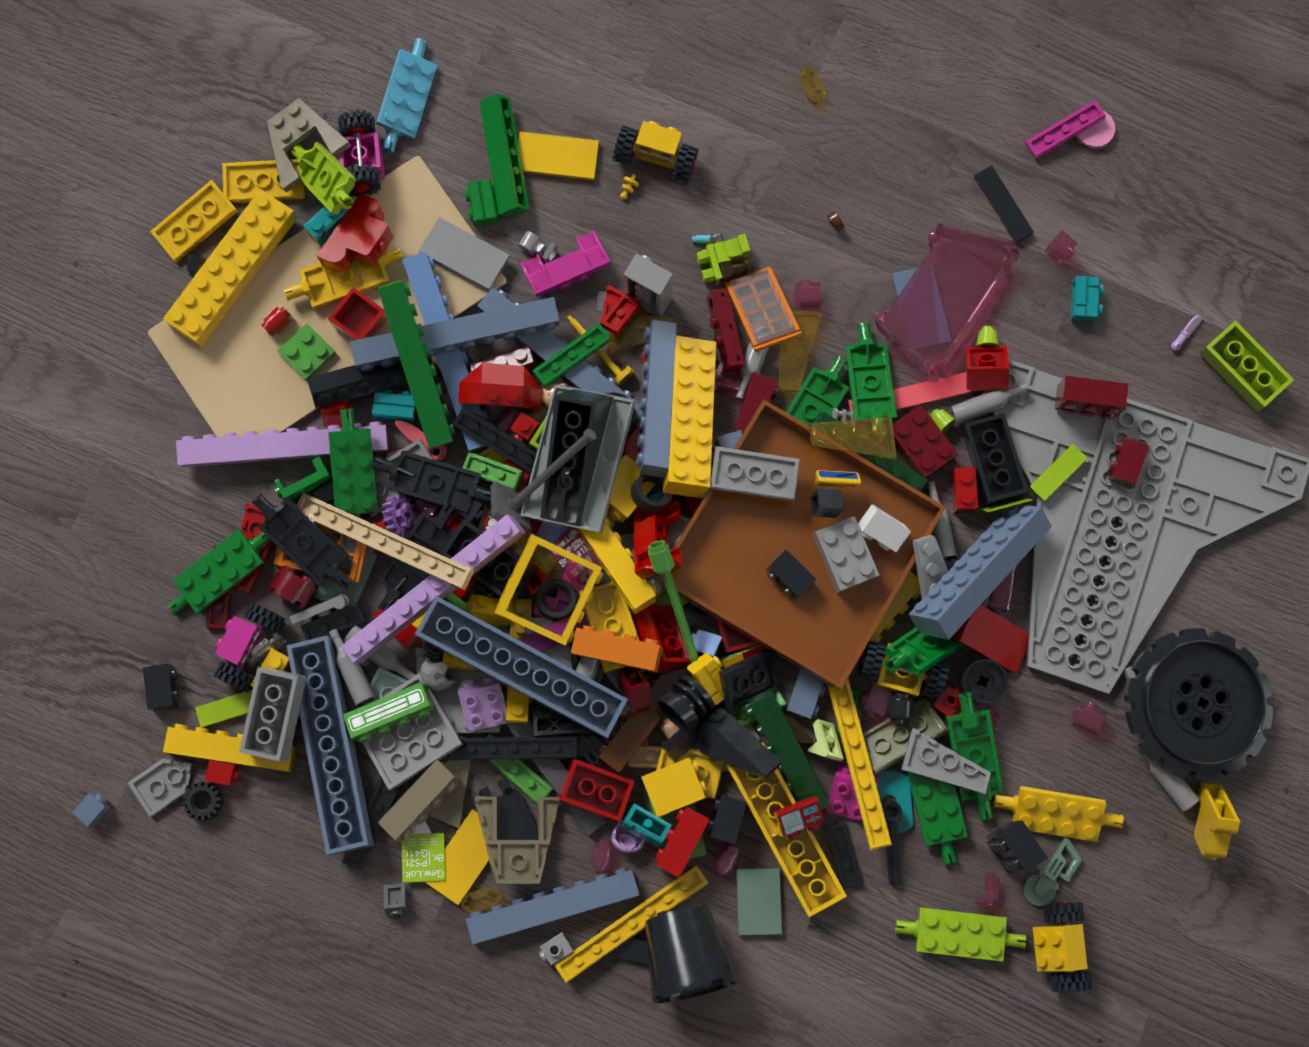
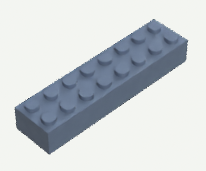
M1021 504L1006 507L1005 511L993 521L992 525L980 535V538L967 549V552L955 562L954 566L941 577V580L928 591V594L908 614L919 633L948 640L1052 527L1042 507Z

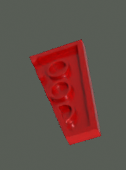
M246 502L241 528L248 539H254L262 533L259 527L264 523L266 515L255 505ZM270 541L260 549L261 552L259 554L264 562H266L274 545L273 541ZM264 564L233 588L251 595Z

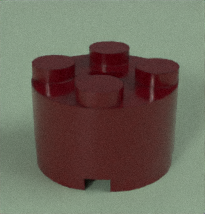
M287 565L283 568L280 567L268 590L305 610L317 590L315 587L317 583L304 575L302 578L298 577L299 573Z

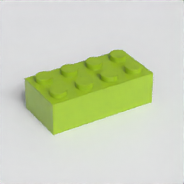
M1236 320L1199 353L1257 413L1294 381Z

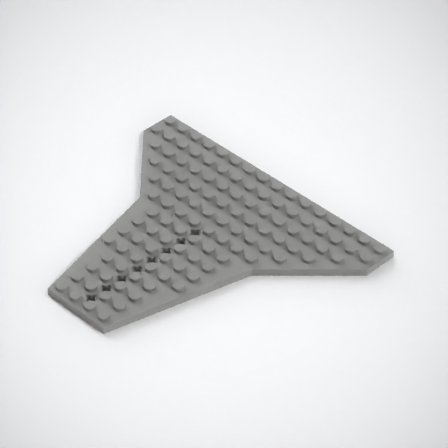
M1009 360V389L1026 383L1029 391L1011 398L1002 409L992 412V415L1005 413L1019 462L1029 485L1047 470L1072 444L1087 457L1044 502L1036 496L1035 506L1042 507L1052 527L1033 547L1026 667L1104 694H1109L1196 551L1300 500L1309 475V459L1193 422V420L1127 399L1126 409L1117 418L1112 420L1103 419L1100 415L1085 417L1077 412L1063 414L1060 410H1055L1057 385L1063 378ZM983 390L982 394L991 390ZM1125 437L1149 445L1137 483L1132 488L1108 480L1110 473H1107L1110 462L1114 461L1117 455L1114 454L1116 444ZM1118 518L1122 526L1114 528L1111 520L1114 521ZM1111 537L1116 545L1109 548L1105 540ZM1106 557L1107 562L1110 563L1109 566L1102 567L1099 559ZM1099 576L1104 583L1097 587L1093 579ZM1094 596L1097 605L1091 607L1089 602H1087V598ZM1086 615L1089 616L1088 620L1091 621V625L1087 624L1084 626L1081 618H1084ZM1079 635L1083 636L1082 640L1085 641V644L1080 646L1076 645L1077 642L1074 640ZM1076 655V660L1079 661V664L1072 666L1068 658Z

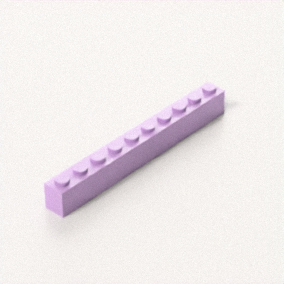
M382 422L369 423L370 426H361L360 423H355L357 429H371L373 453L389 452L386 425H382ZM330 425L328 429L320 430V427H308L307 431H299V428L286 429V432L278 433V430H266V434L248 431L242 436H237L236 433H225L224 437L208 434L203 435L202 439H195V436H184L182 440H176L177 464L184 468L330 456L328 432L340 431L341 426Z
M507 514L452 557L451 560L473 569L474 575L526 534V532L514 516ZM430 575L345 642L342 648L353 663H363L425 614L435 596L444 599L458 587Z

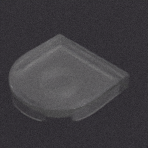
M273 633L272 639L268 641L265 638L251 651L253 656L251 659L248 657L246 662L253 669L257 670L263 664L271 648L277 651L287 640L279 633Z

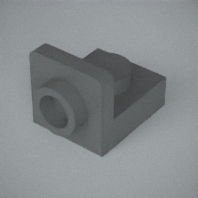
M405 883L383 885L384 911L387 917L400 919L403 916H408L409 910L407 908Z

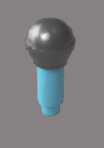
M714 232L710 235L692 236V243L714 244L723 241V236L719 232Z

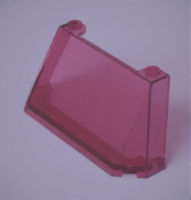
M938 224L928 236L929 252L891 308L883 307L876 312L874 321L878 330L931 382L935 383L940 377L947 378L950 376L964 355L965 347L970 346L978 331L1012 282L1014 275L1011 272L1013 261L1016 262L1019 256L1016 242Z

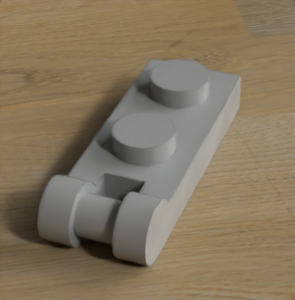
M341 594L290 616L292 624L300 622L301 625L312 621L311 617L316 614L322 617L331 613L330 609L333 607L336 609L346 607L350 604L351 599L349 595Z

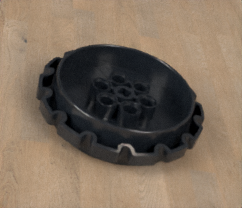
M1203 628L1180 630L1179 637L1175 633L1166 634L1151 643L1152 652L1149 650L1141 652L1131 668L1135 673V678H1130L1126 681L1124 701L1131 705V709L1125 712L1131 734H1138L1140 736L1138 747L1151 761H1158L1160 759L1162 761L1161 768L1175 776L1186 777L1190 773L1193 780L1218 779L1219 772L1224 776L1231 775L1247 765L1246 756L1249 758L1256 757L1266 742V737L1263 736L1262 732L1271 728L1273 719V706L1268 705L1266 699L1272 696L1270 684L1266 674H1259L1257 672L1259 662L1246 647L1237 649L1235 647L1236 640L1226 634L1215 631L1211 632L1208 636ZM1201 678L1206 683L1205 688H1203L1200 684ZM1182 684L1186 687L1185 694L1181 691ZM1216 694L1221 697L1220 703L1216 701ZM1178 704L1182 708L1181 714H1179L1176 709ZM1213 714L1216 716L1217 719L1216 724H1214L1211 719ZM1193 720L1197 723L1196 730L1192 727Z

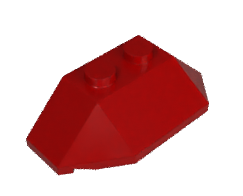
M481 363L459 382L458 403L541 409L542 388L524 366Z

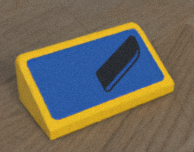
M816 471V486L858 488L861 484V479L857 472Z

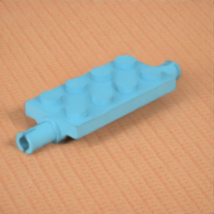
M421 38L415 39L412 53L403 49L398 51L376 124L384 127L387 133L382 150L386 151L388 149V153H394L398 137L415 138L435 75L437 64L423 58L428 42L424 40L422 43L423 39Z

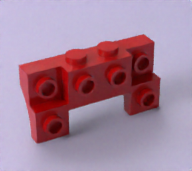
M676 499L670 501L661 511L655 513L645 512L638 507L634 509L635 574L642 580L656 573L653 570L648 555V546L660 540L665 541V544L668 545L667 526L681 519L680 502ZM678 547L670 549L675 564L671 573L682 568V551Z

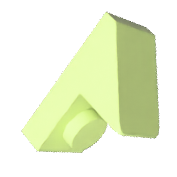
M817 719L813 723L817 742L807 751L842 761L843 755L834 724Z

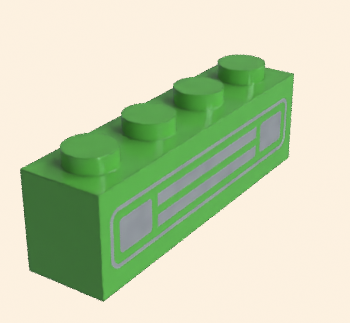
M420 682L343 714L350 738L361 743L370 740L372 735L377 733L385 734L391 731V728L396 725H407L413 718L426 717L430 714V711L435 710L428 687Z

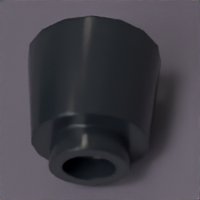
M189 254L186 270L189 272L188 276L194 278L207 259Z

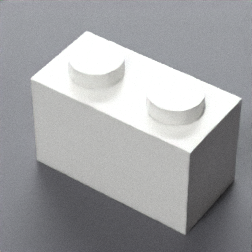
M873 504L858 523L864 537L869 540L876 539L879 541L877 544L887 551L892 549L897 552L911 532L905 524Z

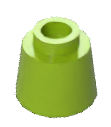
M992 326L981 327V330L978 331L976 347L999 346L997 331Z
M937 408L930 414V417L943 434L956 421L953 416L943 409L939 410Z

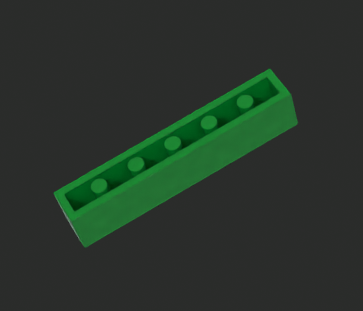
M496 93L479 102L480 114L483 121V131L486 139L498 215L514 218L530 211L511 99L508 96Z

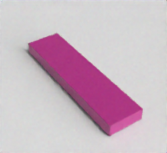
M1094 100L1025 141V144L1035 160L1104 120L1106 115L1097 101Z

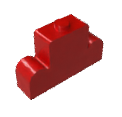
M362 193L359 194L352 207L347 211L316 255L323 268L339 274L345 273L351 268L352 259L373 267L382 254L386 252L394 236L388 224L383 222L385 215L376 199Z

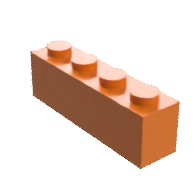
M583 625V629L576 628L571 649L572 654L658 672L663 647L658 645V641L645 639V642L637 641L636 636L625 634L624 638L616 636L617 632L609 630L599 633L595 632L596 628Z

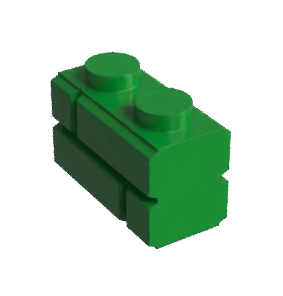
M491 179L468 182V190H464L466 202L471 203V209H468L469 220L474 221L475 227L498 224L499 219Z

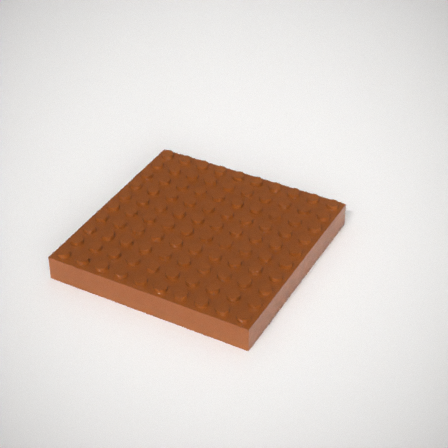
M763 400L734 449L800 459L794 502L709 489L675 547L682 551V568L672 572L671 575L679 597L839 691L845 684L915 562L913 540L930 535L946 507L778 407ZM816 471L857 472L861 479V484L858 488L816 486ZM817 488L842 490L845 508L837 518L812 517L810 497ZM872 504L908 527L911 532L897 552L892 549L887 551L877 544L879 541L876 539L869 540L864 537L879 576L836 594L812 537L816 531L855 516L857 523H859ZM785 550L790 552L816 578L798 599L794 597L792 599L789 598L782 590L784 587L779 582L774 583L767 576L768 572L766 569ZM658 574L655 582L666 588L662 574Z

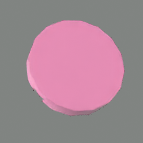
M1103 111L1106 115L1104 120L1075 136L1079 143L1088 146L1087 148L1100 149L1111 141L1115 133V122L1105 111Z

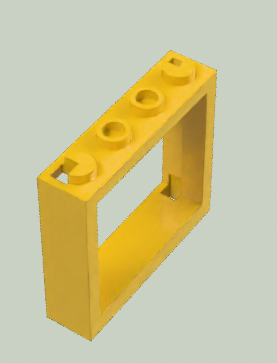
M531 534L494 612L566 645L567 642L570 643L575 635L576 631L573 628L576 622L580 623L585 612L582 609L585 603L589 604L594 595V592L591 591L594 584H599L603 573L600 572L602 567ZM537 544L593 570L562 636L506 611Z

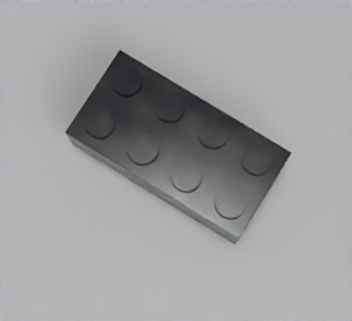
M1005 413L964 423L961 431L972 467H976V481L984 507L1024 497L1029 491Z
M463 519L441 555L451 559L485 531L473 522ZM508 547L472 577L501 596L520 555ZM530 562L528 563L510 602L515 603L538 567Z
M1023 820L1007 822L986 836L989 840L987 845L993 853H998L1001 858L999 862L1005 871L1027 873L1048 858Z

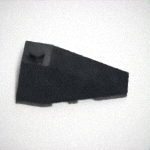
M719 706L704 719L695 748L709 760H719L725 762L727 766L732 767L734 765L743 768L745 772L763 778L769 777L782 765L776 756L722 707Z

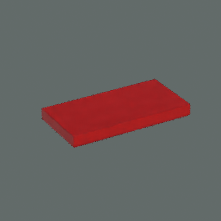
M980 605L960 627L955 640L985 658L997 662L1009 672L1017 674L1028 647L1029 633Z

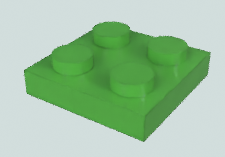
M307 323L277 351L306 381L307 378L312 377L336 354Z

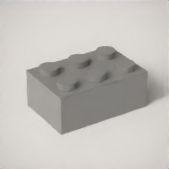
M855 516L818 530L812 535L836 594L879 576Z

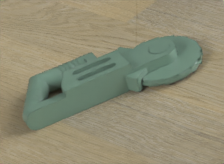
M1064 837L1045 869L1038 871V874L1032 875L1026 880L1024 895L1031 904L1035 906L1050 904L1055 897L1056 889H1059L1056 878L1060 877L1069 883L1083 860L1070 839ZM1065 847L1072 858V862L1063 874L1061 870L1065 866L1066 860L1061 852Z

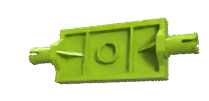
M315 142L313 148L307 151L300 144H295L293 146L294 150L291 149V154L297 159L301 169L299 175L305 186L331 213L338 215L341 208L350 209L352 206L349 202L353 204L354 200L349 196V193L354 188L357 179L322 144Z
M919 907L918 920H915V922L897 919L895 922L896 926H904V928H895V934L914 935L917 952L1003 961L1004 948L1006 946L1025 949L1026 946L1024 942H1017V940L1026 941L1025 934L1007 933V917Z

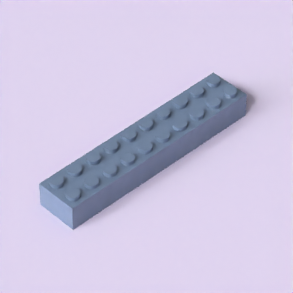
M435 596L415 633V636L603 738H608L628 700L438 596Z
M323 636L287 645L291 672L307 676L299 714L326 855L335 856L374 846L355 744L354 740L350 738L343 714L348 713L341 673L336 664L337 653L331 637Z

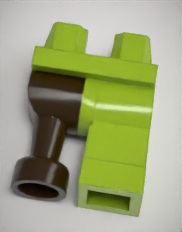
M746 234L738 235L737 238L706 245L705 250L696 253L698 265L709 263L710 269L701 271L704 283L714 282L715 285H718L721 282L730 281L733 275L746 271L747 274L755 272L752 257H749L750 247ZM744 258L743 263L732 264V261Z

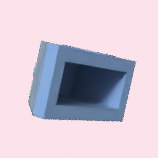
M699 629L697 634L692 633L697 654L702 656L708 653L713 658L718 651L722 637Z

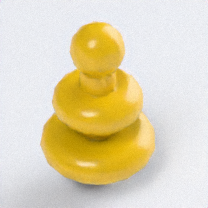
M633 174L631 178L627 176L623 178L627 184L622 185L624 189L623 193L620 194L622 200L627 199V194L634 191L632 186H639V183L635 181L636 175Z

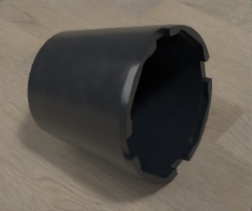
M690 905L678 907V910L659 912L657 916L645 921L653 1004L671 1002L670 998L679 996L680 1000L689 999L728 988L727 983L729 982L731 985L738 983L737 975L709 906L690 907Z

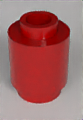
M276 306L263 319L264 322L261 326L273 337L276 333L279 334L291 322L289 319L291 314L283 306L280 309Z

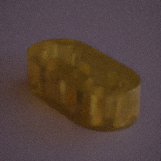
M805 67L800 72V84L808 101L813 105H820L825 99V88L817 71L812 67ZM806 74L812 76V84H810L808 78L804 79ZM813 88L817 94L821 93L819 98L813 96Z
M494 886L480 889L464 895L461 906L469 913L499 904L502 893ZM489 890L498 894L493 903L491 900L483 901V897L489 895ZM470 896L472 899L480 898V902L474 904V909L466 906L465 903L468 902V897Z

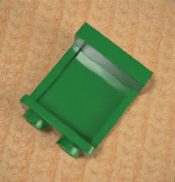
M320 457L312 460L317 472L289 487H286L279 479L275 480L277 486L274 489L278 497L283 501L289 497L297 504L303 493L312 496L313 491L332 481V475Z

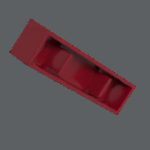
M727 289L711 290L706 298L711 316L710 326L711 329H714V342H716V348L719 349L724 374L740 372L745 365V360Z

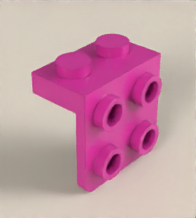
M837 764L828 800L830 806L826 808V811L863 822L849 767L847 764ZM873 772L875 783L877 786L879 775H875Z

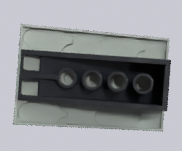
M558 384L554 386L529 484L584 435L586 429L593 430L596 434V439L593 442L589 441L524 500L520 516L598 533L602 531L613 493L619 462L622 458L627 432L629 431L635 399Z

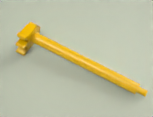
M570 315L567 317L570 324L580 335L587 332L575 318L573 319ZM602 348L596 351L597 355L617 376L615 381L619 385H622L634 375V370L629 366L621 371Z

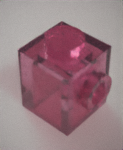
M1062 230L1048 245L1045 253L1060 265L1065 259L1069 261L1076 253L1074 248L1078 243Z
M801 280L795 284V290H791L792 302H795L796 308H816L821 306L820 282Z
M873 685L869 693H864L861 704H863L862 710L866 711L865 715L876 720L878 717H884L888 698L893 693Z
M1086 701V703L1083 702L1078 706H1074L1070 715L1073 718L1071 724L1096 734L1099 733L1107 713L1099 710L1098 705Z

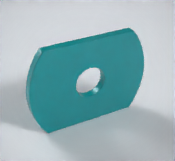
M882 771L878 773L877 784L880 802L884 796L892 795L901 806V821H898V834L913 826L908 776L899 772ZM896 807L892 811L885 810L886 815H893L896 811Z

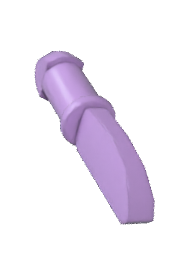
M1194 316L1189 321L1184 330L1180 332L1178 338L1172 342L1171 349L1173 351L1181 349L1186 339L1190 337L1203 320L1202 316Z

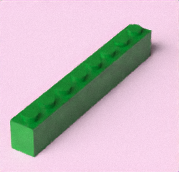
M403 279L378 286L380 298L428 447L432 448L452 442V435H455V430L452 422L448 423L446 418L449 415L446 403L442 404L440 396L443 395L440 383L436 384L433 377L437 373L434 364H429L427 356L431 355L427 343L423 344L421 336H424L421 323L417 324L414 317L418 316L415 304H410L408 296H411L408 283L404 284Z

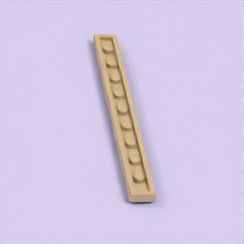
M305 493L302 494L297 504L313 521L463 590L466 589L474 573V570Z

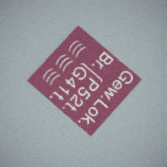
M570 526L552 543L594 564L598 561V558L578 528ZM551 551L572 584L589 570V568Z

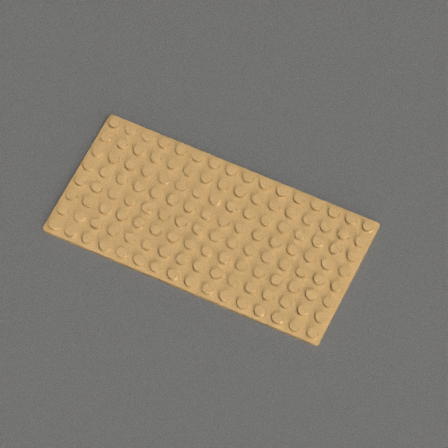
M415 156L386 175L385 180H381L380 191L378 190V193H373L372 196H369L378 201L385 215L383 222L388 224L394 236L384 253L400 248L404 259L420 254L419 249L439 217L476 237L420 156ZM305 229L276 247L202 348L171 328L164 320L148 331L149 336L217 437H224L225 433H236L237 436H242L248 431L266 434V430H278V433H282L317 410L308 381L277 352L306 323L336 352L313 376L355 365L350 344L352 340L333 327L328 320V317L342 300L313 309L309 297L306 295L290 301L285 296L284 288L301 283L302 277L299 270L320 263L316 255L324 244L320 247L308 235ZM403 261L388 265L386 270L390 282L403 279L404 284L408 283L411 291V296H408L410 304H415L418 316H414L416 323H421V326L425 325ZM433 261L435 269H432L434 277L439 276L442 285L438 289L441 295L445 294L449 305L445 309L447 314H452L453 319L480 302L489 292L485 288ZM502 272L492 286L496 290L507 283ZM378 287L361 292L384 309ZM276 306L279 309L283 306L291 314L289 317L291 322L279 334L276 333L272 337L261 324L264 322L263 319ZM388 319L375 336L391 333Z

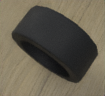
M642 474L636 478L631 487V497L638 508L645 512L655 513L661 511L671 501L673 494L663 493L664 478ZM645 481L655 483L661 489L663 494L662 500L656 502L648 499L642 492V483Z
M552 579L545 582L537 593V608L542 616L551 621H560L570 617L577 604V594L574 587L561 579ZM559 588L568 594L569 604L565 610L553 612L546 607L544 598L549 590Z

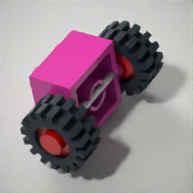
M356 109V112L349 110V113L344 112L343 115L339 116L338 127L339 134L352 146L339 155V162L357 179L349 195L353 196L355 194V197H358L362 193L372 196L373 193L376 194L378 190L380 191L381 180H385L382 144L378 132L375 130V120L372 113H367L366 110L360 112V109Z
M253 602L250 603L244 618L258 625L255 626L234 616L233 619L227 622L225 626L226 633L223 638L218 640L215 646V655L236 664V666L233 667L221 661L214 677L247 693L255 677L241 671V669H247L265 634L264 628L278 634L286 619L274 611Z

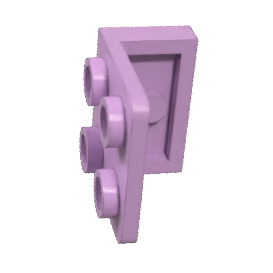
M488 675L479 680L467 679L459 684L458 695L469 731L507 723L506 704L502 692L503 683Z

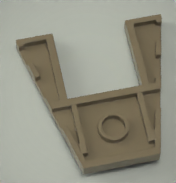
M300 98L267 121L281 187L285 192H288L302 182L300 175L287 154L295 144L301 143L318 130L334 157H337L352 146Z
M474 797L495 885L540 884L553 824L557 815L558 797H538V840H497V797Z

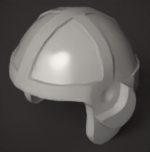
M443 654L440 655V659L427 658L421 666L420 675L423 683L435 691L446 690L456 681V678L447 670L448 664L442 662Z

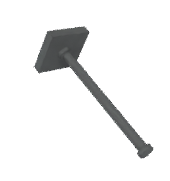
M586 429L584 435L520 493L495 481L490 486L492 517L500 520L507 514L514 516L523 530L528 532L530 530V518L520 516L524 500L589 441L593 442L596 439L595 432L591 429Z

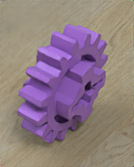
M392 495L386 498L387 503H383L385 511H382L384 515L383 522L387 524L385 529L406 539L414 527V523L417 522V513L413 512L414 505L409 504L410 499H405V495Z

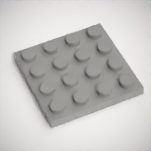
M420 673L382 698L420 682L423 683ZM430 688L428 689L435 710L430 711L428 716L413 718L407 725H396L391 728V731L385 734L377 733L372 735L370 740L362 742L390 791L430 767L437 759L444 758L463 745Z

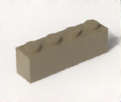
M437 759L378 823L395 841L402 842L403 840H408L413 834L412 830L417 825L424 823L428 818L427 814L432 809L439 807L443 802L442 798L457 787V782L460 778L443 761Z

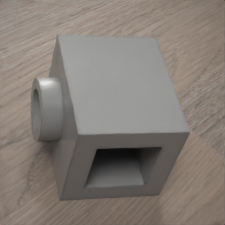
M561 932L541 945L542 951L539 954L545 963L549 962L552 965L574 951L565 934Z

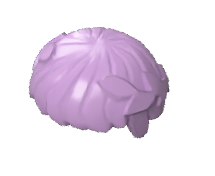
M621 820L613 829L612 843L616 849L623 853H635L643 847L644 840L623 829L621 825L624 820Z

